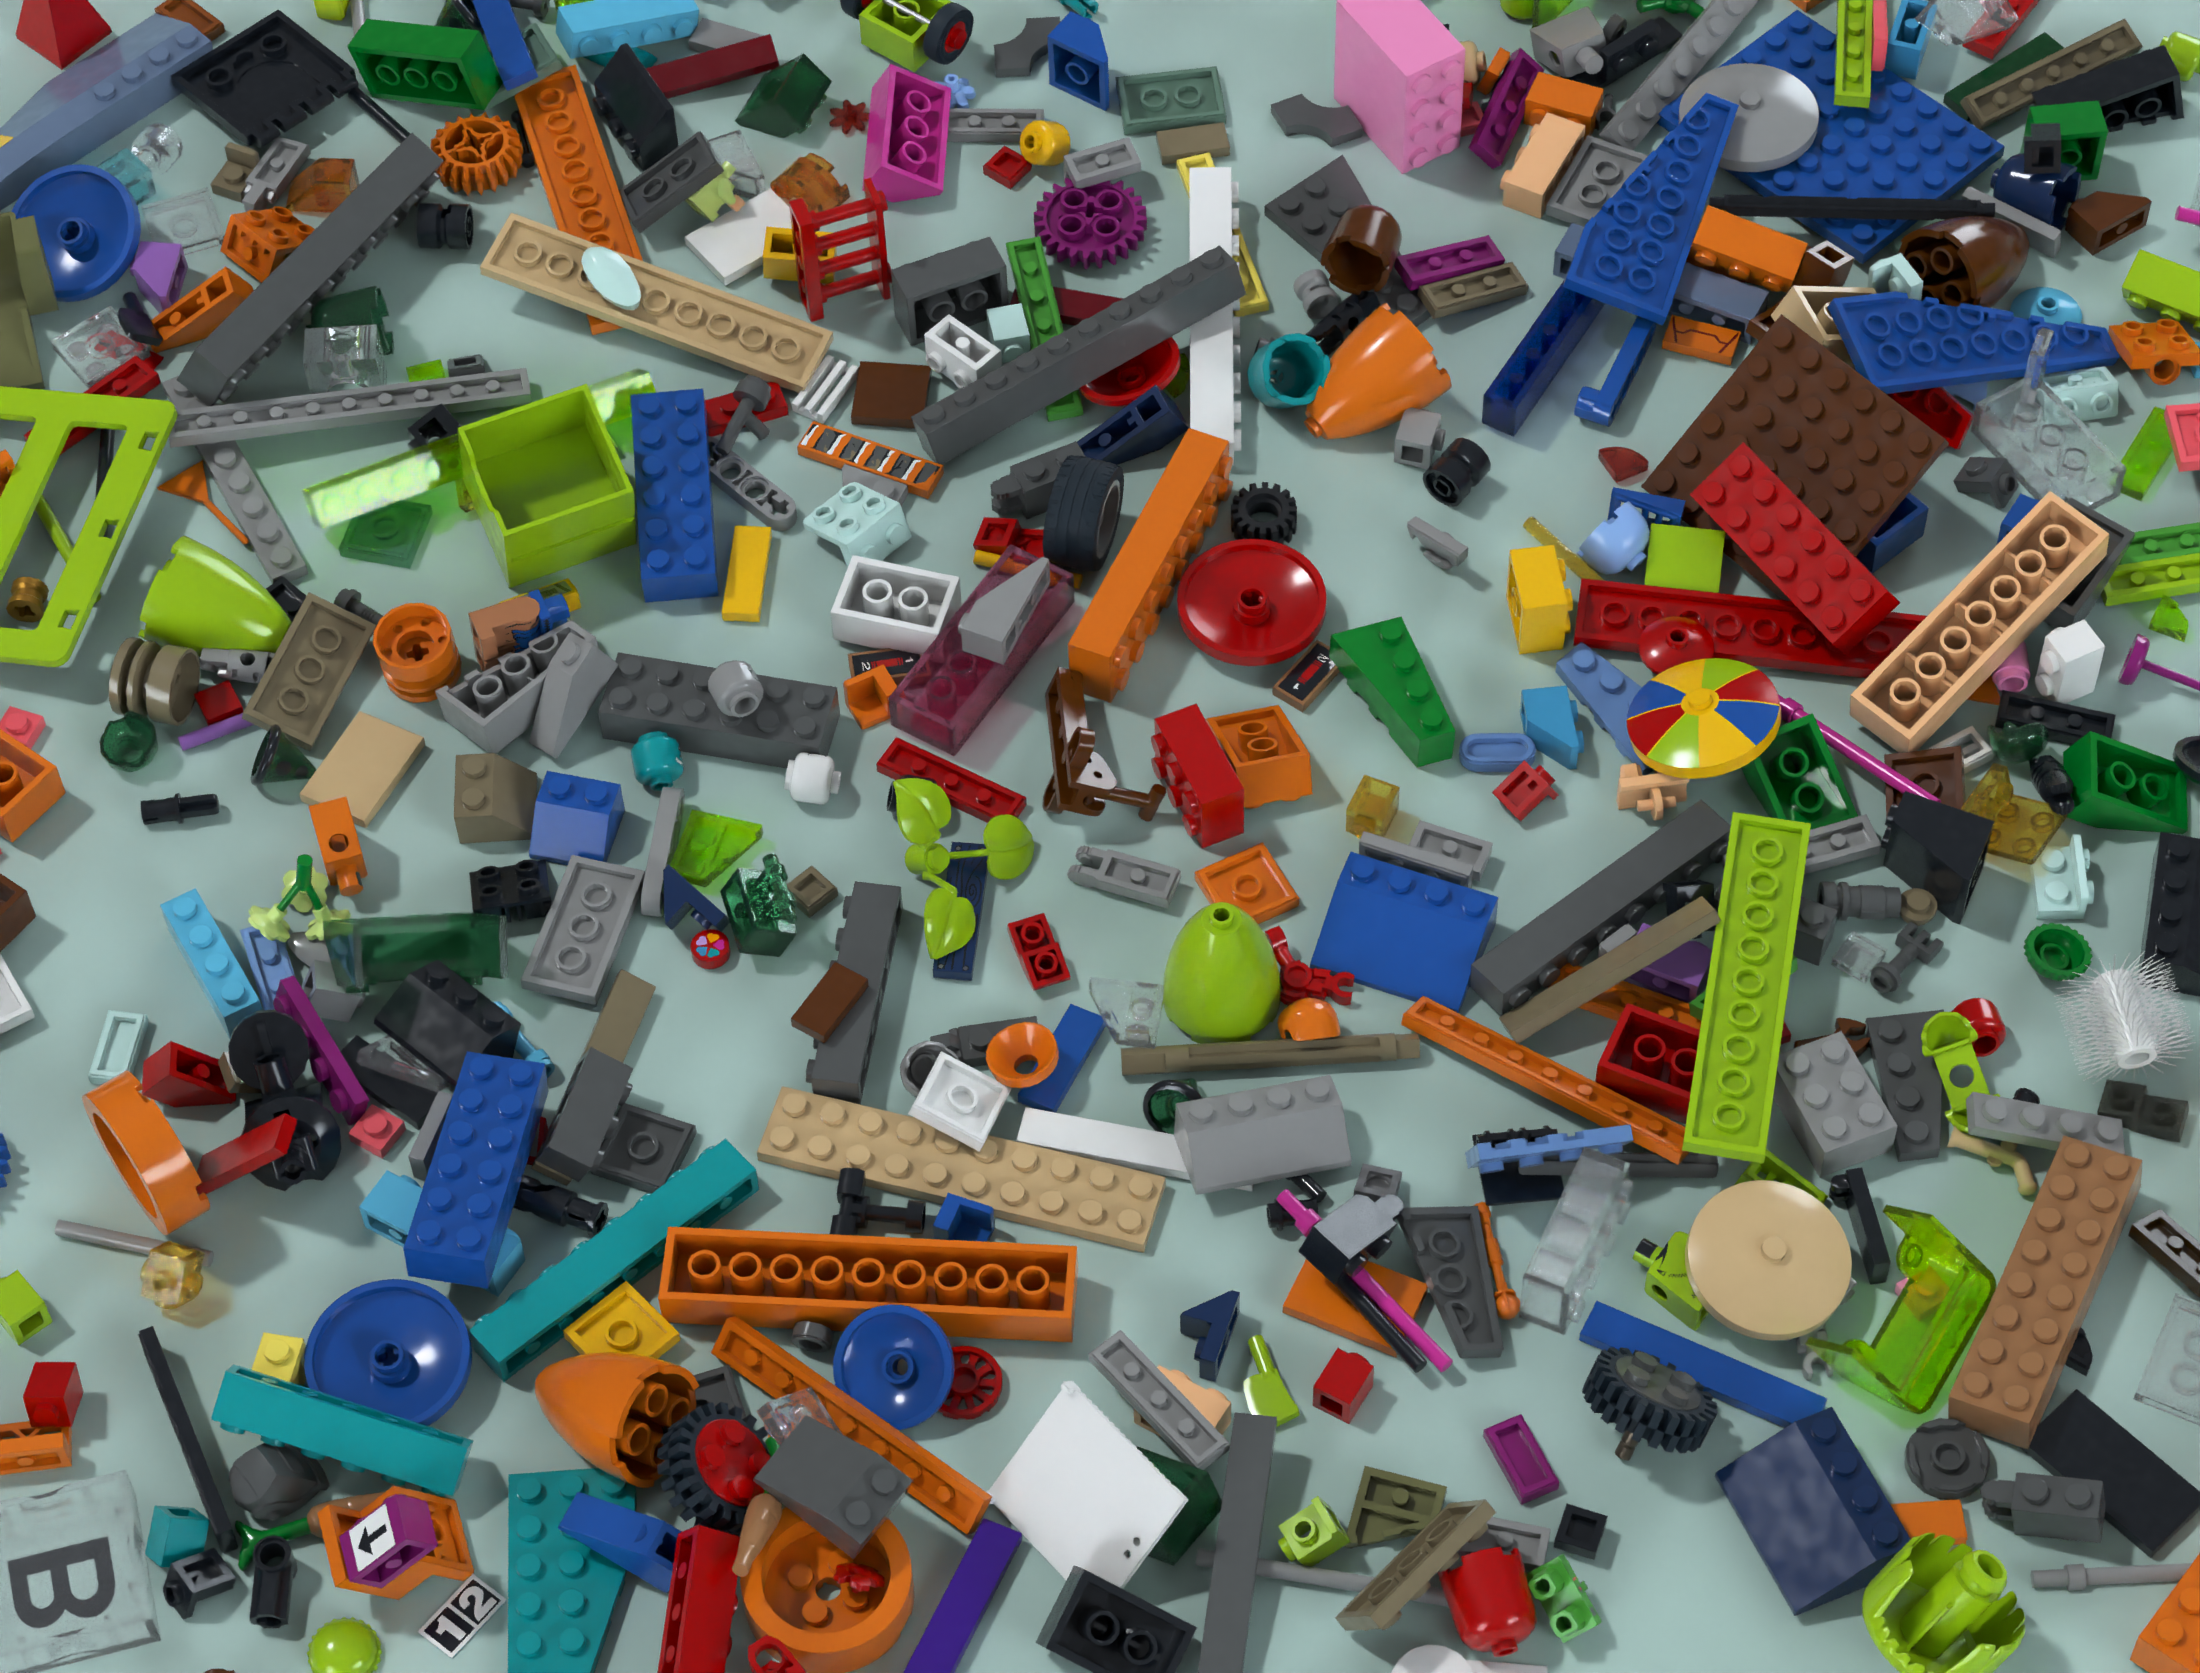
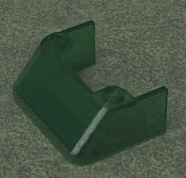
M454 912L323 921L324 940L337 986L345 987L346 993L370 992L369 985L377 984V982L404 981L409 973L437 959L472 986L483 985V977L509 978L506 915Z

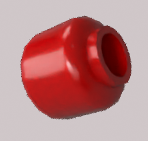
M1971 998L1961 1002L1952 1010V1012H1957L1967 1018L1971 1026L1976 1030L1978 1039L1972 1042V1046L1977 1057L1991 1055L2004 1042L2006 1036L2005 1025L1997 1007L1991 1001L1984 998Z

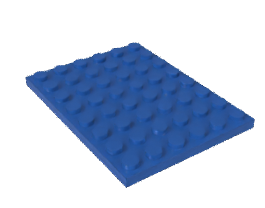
M1799 10L1794 11L1720 66L1754 63L1779 68L1801 80L1811 90L1819 108L1817 134L1810 148L1798 159L1780 168L1761 172H1740L1724 169L1764 197L1909 198L1945 201L2004 155L2005 146L1887 68L1883 69V72L1871 71L1869 108L1834 105L1836 35ZM1683 94L1659 112L1661 118L1657 121V124L1669 132L1679 125V107ZM1794 217L1838 248L1853 256L1861 264H1864L1919 221Z

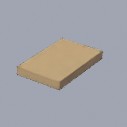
M359 711L299 793L301 802L315 805L346 796L354 824L367 828L424 748V737Z

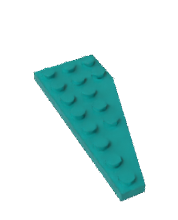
M599 1468L509 1474L508 1673H595L612 1623L611 1617L618 1597H621L625 1586V1576L628 1570L559 1530L557 1527L577 1492L637 1512L636 1486L609 1475Z

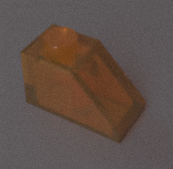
M319 158L291 180L286 208L290 211L333 212L360 185L354 159Z

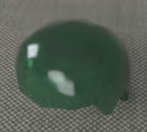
M133 711L126 712L125 716L121 719L109 721L99 741L102 758L111 768L125 772H135L143 769L151 763L158 751L155 726L147 716Z
M2005 722L2001 732H1997L1993 725L1987 726L1986 730L1994 756L2007 763L2019 764L2034 759L2045 750L2048 744L2049 734L2047 727L2038 722L2026 724L2019 728L2011 722Z

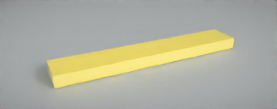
M1210 152L1176 160V167L1188 198L1189 168L1215 167ZM1240 228L1232 229V235H1239V256H1232V258L1239 262V272L1246 291V295L1240 298V311H1233L1235 317H1241L1268 311V299Z

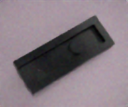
M1862 1167L1848 1169L1845 1174L1836 1175L1832 1178L1829 1197L1833 1201H1845L1870 1285L1884 1283L1887 1280L1891 1261Z

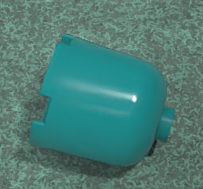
M1301 333L1283 335L1259 348L1252 357L1247 371L1248 385L1254 396L1264 405L1276 409L1307 405L1315 400L1319 385L1322 388L1324 387L1326 378L1331 370L1328 355H1324L1321 347L1315 343L1316 340L1313 337Z

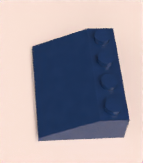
M1833 1407L1793 1422L1715 1473L1716 1480L1794 1616L1867 1587L1869 1582L1911 1540Z

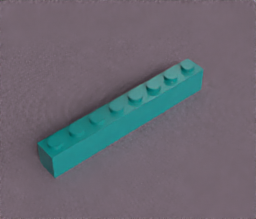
M726 1138L716 1146L706 1148L695 1162L684 1170L680 1169L674 1172L667 1182L653 1193L643 1195L632 1209L621 1217L611 1219L604 1226L603 1230L589 1241L580 1242L574 1247L571 1254L558 1264L545 1268L538 1279L526 1288L513 1292L502 1306L492 1313L482 1315L474 1323L473 1327L468 1330L474 1351L505 1382L564 1338L563 1330L623 1282L627 1281L632 1286L662 1264L668 1227L709 1228L759 1190L756 1169Z

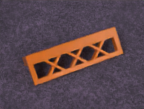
M30 1421L0 1425V1475L72 1466V1427H31ZM61 1431V1433L45 1434L46 1432ZM13 1436L16 1437V1438H11V1439H3V1438H5V1437H13Z

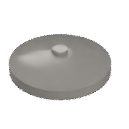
M1740 63L1708 71L1689 85L1680 102L1679 124L1706 92L1739 105L1718 167L1728 170L1761 172L1785 166L1802 156L1810 148L1817 134L1819 108L1811 90L1794 75L1768 65Z

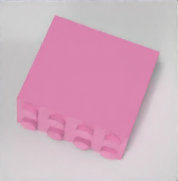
M1336 0L1334 99L1342 107L1349 106L1362 125L1363 131L1394 166L1404 174L1414 168L1422 167L1427 162L1460 147L1466 49L1421 0Z

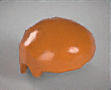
M1304 998L1294 1001L1280 1013L1277 1022L1282 1039H1286V1032L1291 1034L1294 1041L1325 1039L1341 1035L1338 1016L1334 1008L1327 1001L1316 998Z

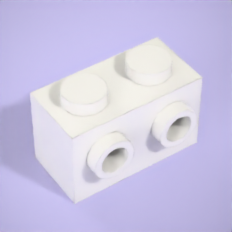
M950 314L924 334L926 363L933 371L941 372L951 379L959 389L1002 367L1001 350Z
M2085 619L2065 628H2055L2045 636L2035 684L2039 693L2051 701L2066 704L2094 692L2105 645Z

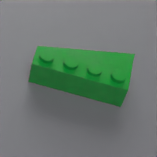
M1402 617L1331 634L1330 659L1345 676L1350 689L1355 694L1359 693L1369 705L1368 710L1375 719L1380 718L1387 726L1391 738L1416 767H1421L1451 759L1454 748L1455 728Z

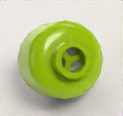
M2179 31L2171 33L2169 37L2163 36L2160 46L2165 45L2179 72L2180 81H2189L2194 73L2200 74V39Z

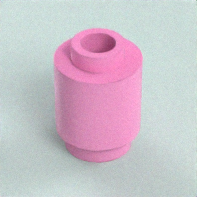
M2024 641L1992 673V680L2001 692L2006 690L2017 693L2024 690L2028 685L2031 673L2027 646Z

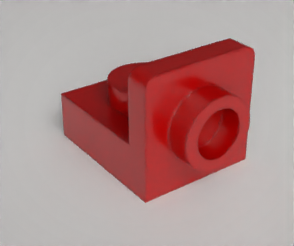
M1525 760L1492 791L1520 822L1547 795L1553 800L1559 796L1551 787L1555 779L1540 764L1533 769Z

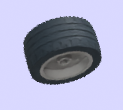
M1069 455L1066 457L1057 473L1049 498L1043 531L1044 558L1058 565L1084 571H1099L1102 568L1112 546L1120 517L1124 491L1122 467L1084 456Z

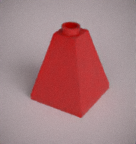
M23 0L16 37L62 70L112 33V30L88 0Z

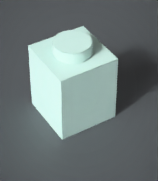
M1021 303L986 309L990 343L1001 350L1002 363L1011 362L1019 355L1030 351V335Z

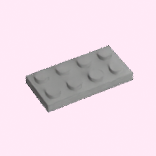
M572 855L521 977L522 989L597 1005L642 892L645 871Z

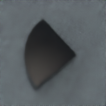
M2080 1327L2065 1365L2087 1376L2093 1355L2090 1344L2085 1337L2086 1333Z

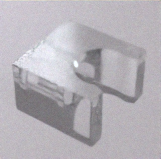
M377 324L309 328L304 330L303 365L311 394L329 392V388L343 383L356 384L363 388L387 385V368Z

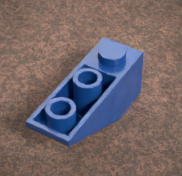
M577 1492L557 1528L662 1592L667 1593L670 1590L677 1535L682 1531L663 1520Z

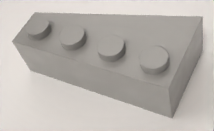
M570 620L528 642V649L520 653L512 654L509 652L497 658L499 664L482 673L476 669L465 675V682L451 689L446 685L436 690L435 693L445 721L488 753L497 754L534 724L549 662L569 632L590 642L599 649L596 637Z

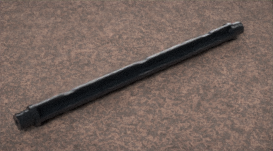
M1724 195V197L1709 198V205L1736 216L1890 220H1946L1966 216L1995 218V203H1981V200L1946 199L1941 201L1935 199L1862 197L1848 199L1846 197L1814 196L1759 197L1758 195Z

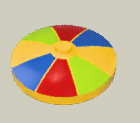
M1722 658L1693 660L1663 671L1639 690L1627 714V730L1630 742L1639 759L1655 771L1673 777L1688 779L1715 777L1747 765L1769 747L1776 737L1781 724L1779 697L1771 680L1763 672L1749 664Z

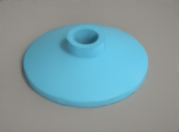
M2036 287L2023 291L2013 300L2010 307L2014 317L2029 319L2031 315L2044 317L2045 322L2063 325L2065 321L2081 323L2082 313L2078 303L2067 293L2049 287Z

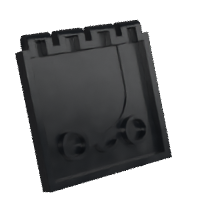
M279 9L171 75L175 88L248 147L255 144L259 148L281 135L279 129L287 132L308 118L307 113L314 115L335 101L333 95L341 98L359 86L353 67Z

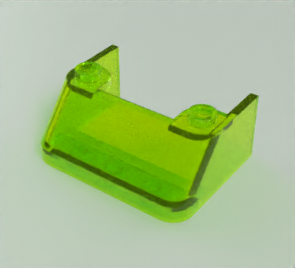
M1886 1205L1882 1212L1905 1233L1897 1249L1896 1263L1898 1269L1908 1278V1281L1870 1346L1858 1339H1849L1840 1345L1809 1337L1805 1344L1847 1381L1901 1410L1914 1414H1923L1933 1405L1983 1318L1996 1290V1280L1993 1273L1933 1215Z

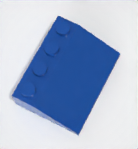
M1350 852L1337 881L1310 968L1331 970L1330 975L1332 976L1340 972H1350L1355 975L1354 983L1415 1002L1422 996H1425L1459 1013L1470 988L1471 964L1483 956L1496 925L1498 897Z

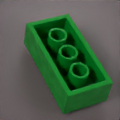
M366 19L347 46L372 98L485 110L503 84L479 30Z

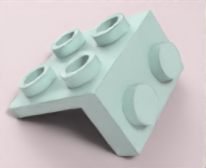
M852 482L842 487L838 493L817 507L803 520L806 530L840 546L847 568L852 555L882 561L912 537L900 503L857 482Z

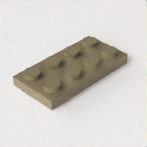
M308 592L242 714V719L267 731L271 726L279 725L281 728V738L311 751L370 641L376 624Z
M1486 1499L1449 1503L1335 1619L1345 1631L1386 1630L1400 1619L1402 1615L1400 1609L1409 1600L1414 1601L1426 1593L1431 1586L1429 1580L1438 1571L1442 1572L1451 1567L1460 1557L1458 1551L1467 1542L1471 1543L1477 1540L1487 1531L1488 1525L1486 1522L1496 1511Z

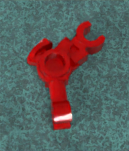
M1280 926L1265 931L1275 958L1280 965V985L1283 989L1280 992V1001L1283 1004L1289 1006L1294 1001L1309 997L1325 1000L1326 996L1332 998L1339 1005L1351 1004L1352 992L1342 991L1339 987H1353L1355 975L1350 972H1340L1332 976L1330 975L1331 970L1309 968L1308 965L1300 960H1294L1288 949L1285 934Z

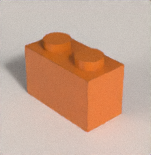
M1538 71L1525 99L1524 124L1530 126L1540 125L1548 112L1585 125V140L1588 135L1592 136L1596 127L1597 112L1603 107L1604 89Z

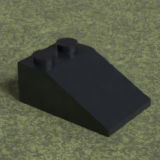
M1074 1565L1035 1643L1093 1673H1175L1197 1627Z

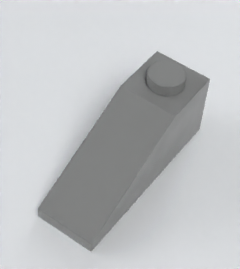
M1041 557L976 600L970 613L965 612L959 622L958 633L961 634L962 651L1004 665L1050 584L1049 559Z
M569 632L549 662L529 743L557 759L619 664L595 645Z

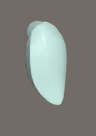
M590 247L585 250L581 260L583 270L594 289L615 306L625 310L637 309L640 304L641 293L635 275L629 265L621 256L605 247Z

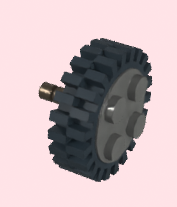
M1612 1347L1608 1351L1604 1349L1600 1352L1582 1389V1393L1585 1394L1584 1399L1586 1403L1592 1404L1590 1407L1594 1413H1603L1601 1419L1607 1424L1613 1422L1617 1424L1615 1430L1622 1433L1623 1436L1615 1450V1455L1627 1461L1630 1460L1635 1446H1637L1638 1442L1640 1443L1641 1438L1647 1440L1649 1447L1657 1449L1658 1445L1661 1444L1665 1451L1672 1453L1674 1449L1679 1453H1687L1688 1450L1694 1452L1697 1448H1700L1718 1412L1716 1410L1718 1407L1716 1402L1712 1401L1713 1396L1710 1392L1703 1391L1704 1386L1700 1382H1696L1685 1371H1675L1677 1366L1669 1362L1665 1366L1660 1364V1358L1638 1350H1635L1632 1354L1628 1348L1620 1347L1619 1351Z

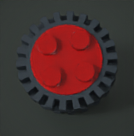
M713 1402L706 1403L672 1424L667 1429L669 1432L663 1435L660 1442L664 1446L658 1449L657 1457L665 1461L657 1465L659 1475H669V1478L663 1481L661 1486L664 1492L674 1490L675 1496L668 1501L673 1508L679 1504L685 1507L684 1511L679 1515L685 1522L696 1517L694 1526L702 1525L740 1537L744 1517L751 1500L755 1496L764 1493V1489L755 1483L753 1479L771 1458L763 1440L769 1432L764 1426L755 1431L753 1426L757 1419L751 1414L741 1420L743 1409L737 1406L729 1410L728 1403L720 1402L716 1406H714Z

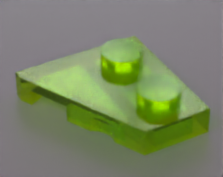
M692 809L670 866L690 884L707 887L762 838V824Z

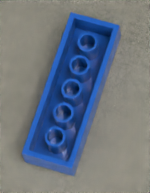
M703 388L632 394L631 412L640 572L645 603L719 596L708 423Z
M467 1051L403 1248L408 1276L489 1288L549 1092L545 1063Z

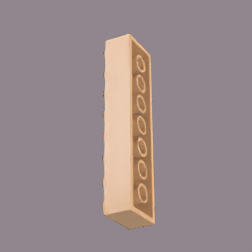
M2049 491L1850 695V716L1898 753L1917 751L2107 555L2109 533Z

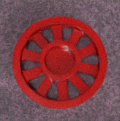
M973 1346L952 1347L954 1377L950 1392L945 1400L947 1401L952 1398L949 1406L943 1404L938 1411L943 1413V1416L956 1420L959 1418H966V1420L978 1418L986 1411L989 1412L998 1402L1003 1385L1001 1369L997 1361L988 1352ZM964 1355H969L967 1364L961 1362V1358ZM983 1360L986 1365L976 1369L978 1362ZM990 1374L995 1375L993 1379H983ZM982 1390H993L991 1395H988ZM972 1397L979 1400L982 1404L975 1406ZM962 1399H964L967 1409H959Z

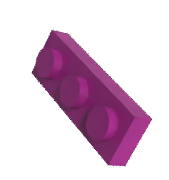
M1487 235L1397 256L1394 268L1409 291L1419 289V286L1504 264L1505 258L1491 237Z

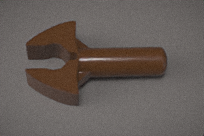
M1836 1018V1031L1834 1033L1842 1031L1857 1058L1860 1057L1869 1048L1871 1038L1868 1037L1854 1041L1847 1037L1864 1035L1866 1024L1852 1019ZM1829 1035L1797 1040L1794 1042V1048Z

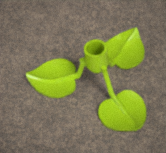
M898 779L893 781L897 801V820L905 839L910 843H914L905 853L906 867L913 874H922L923 880H930L942 887L934 889L929 894L924 909V930L930 959H939L962 948L970 941L975 930V913L972 904L967 898L957 897L956 887L934 874L943 872L949 865L950 859L987 856V868L991 876L1002 880L1016 878L1028 868L1034 854L1033 836L1017 817L1009 814L993 817L984 829L983 840L987 849L948 852L941 844L934 843L941 837L939 829L946 826L951 819V805L946 793L937 784L925 779Z

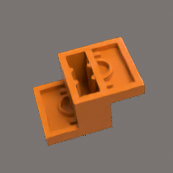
M392 1486L361 1511L328 1504L317 1512L335 1587L399 1600L431 1575L464 1581L474 1574L457 1503L454 1499ZM404 1494L407 1497L427 1501L438 1546L383 1588L349 1582L339 1537L353 1527L357 1520L366 1517L383 1504L386 1498L392 1495Z

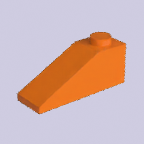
M224 267L150 320L163 338L159 347L151 345V349L158 353L207 338L254 291L252 285L229 268Z

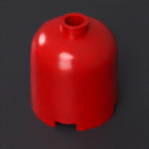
M1502 1547L1479 1550L1462 1556V1566L1452 1571L1449 1567L1445 1571L1438 1572L1456 1630L1462 1642L1472 1650L1492 1652L1494 1657L1507 1656L1518 1650L1517 1644L1526 1640L1535 1629L1537 1622L1536 1609L1531 1590L1528 1586L1529 1582L1522 1556L1518 1548H1513L1510 1551V1555H1504Z

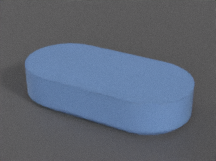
M1521 733L1471 734L1460 743L1459 760L1466 769L1473 772H1513L1524 760L1530 766L1533 764L1536 747L1530 737Z

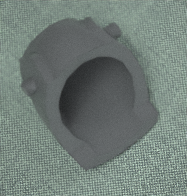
M263 1443L245 1452L233 1463L228 1480L234 1500L238 1506L252 1513L256 1518L271 1521L285 1517L302 1508L320 1490H327L330 1484L317 1459L301 1454V1448L285 1443L284 1447Z

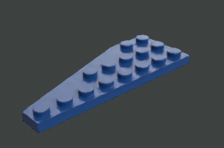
M1707 92L1683 117L1681 123L1663 139L1659 147L1655 151L1653 150L1627 178L1622 187L1612 198L1610 197L1595 217H1592L1585 224L1562 287L1663 326L1739 106L1738 104Z
M1897 291L1833 298L1828 306L1856 371L1885 394L2113 366L2120 358L2107 329L2104 327L2065 321L2063 325L2045 322L2044 317L2031 315L2029 319L2014 317L2012 311L1960 303L1958 307L1939 304V299L1925 297L1923 301L1909 299L1907 293Z

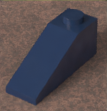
M1155 385L1081 438L1077 443L1086 457L1119 465L1162 449L1187 431L1189 426L1176 403Z

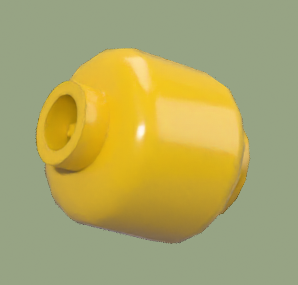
M1035 120L1027 124L1021 133V154L1026 161L1033 165L1056 166L1064 161V155L1069 154L1071 145L1069 132L1058 122Z

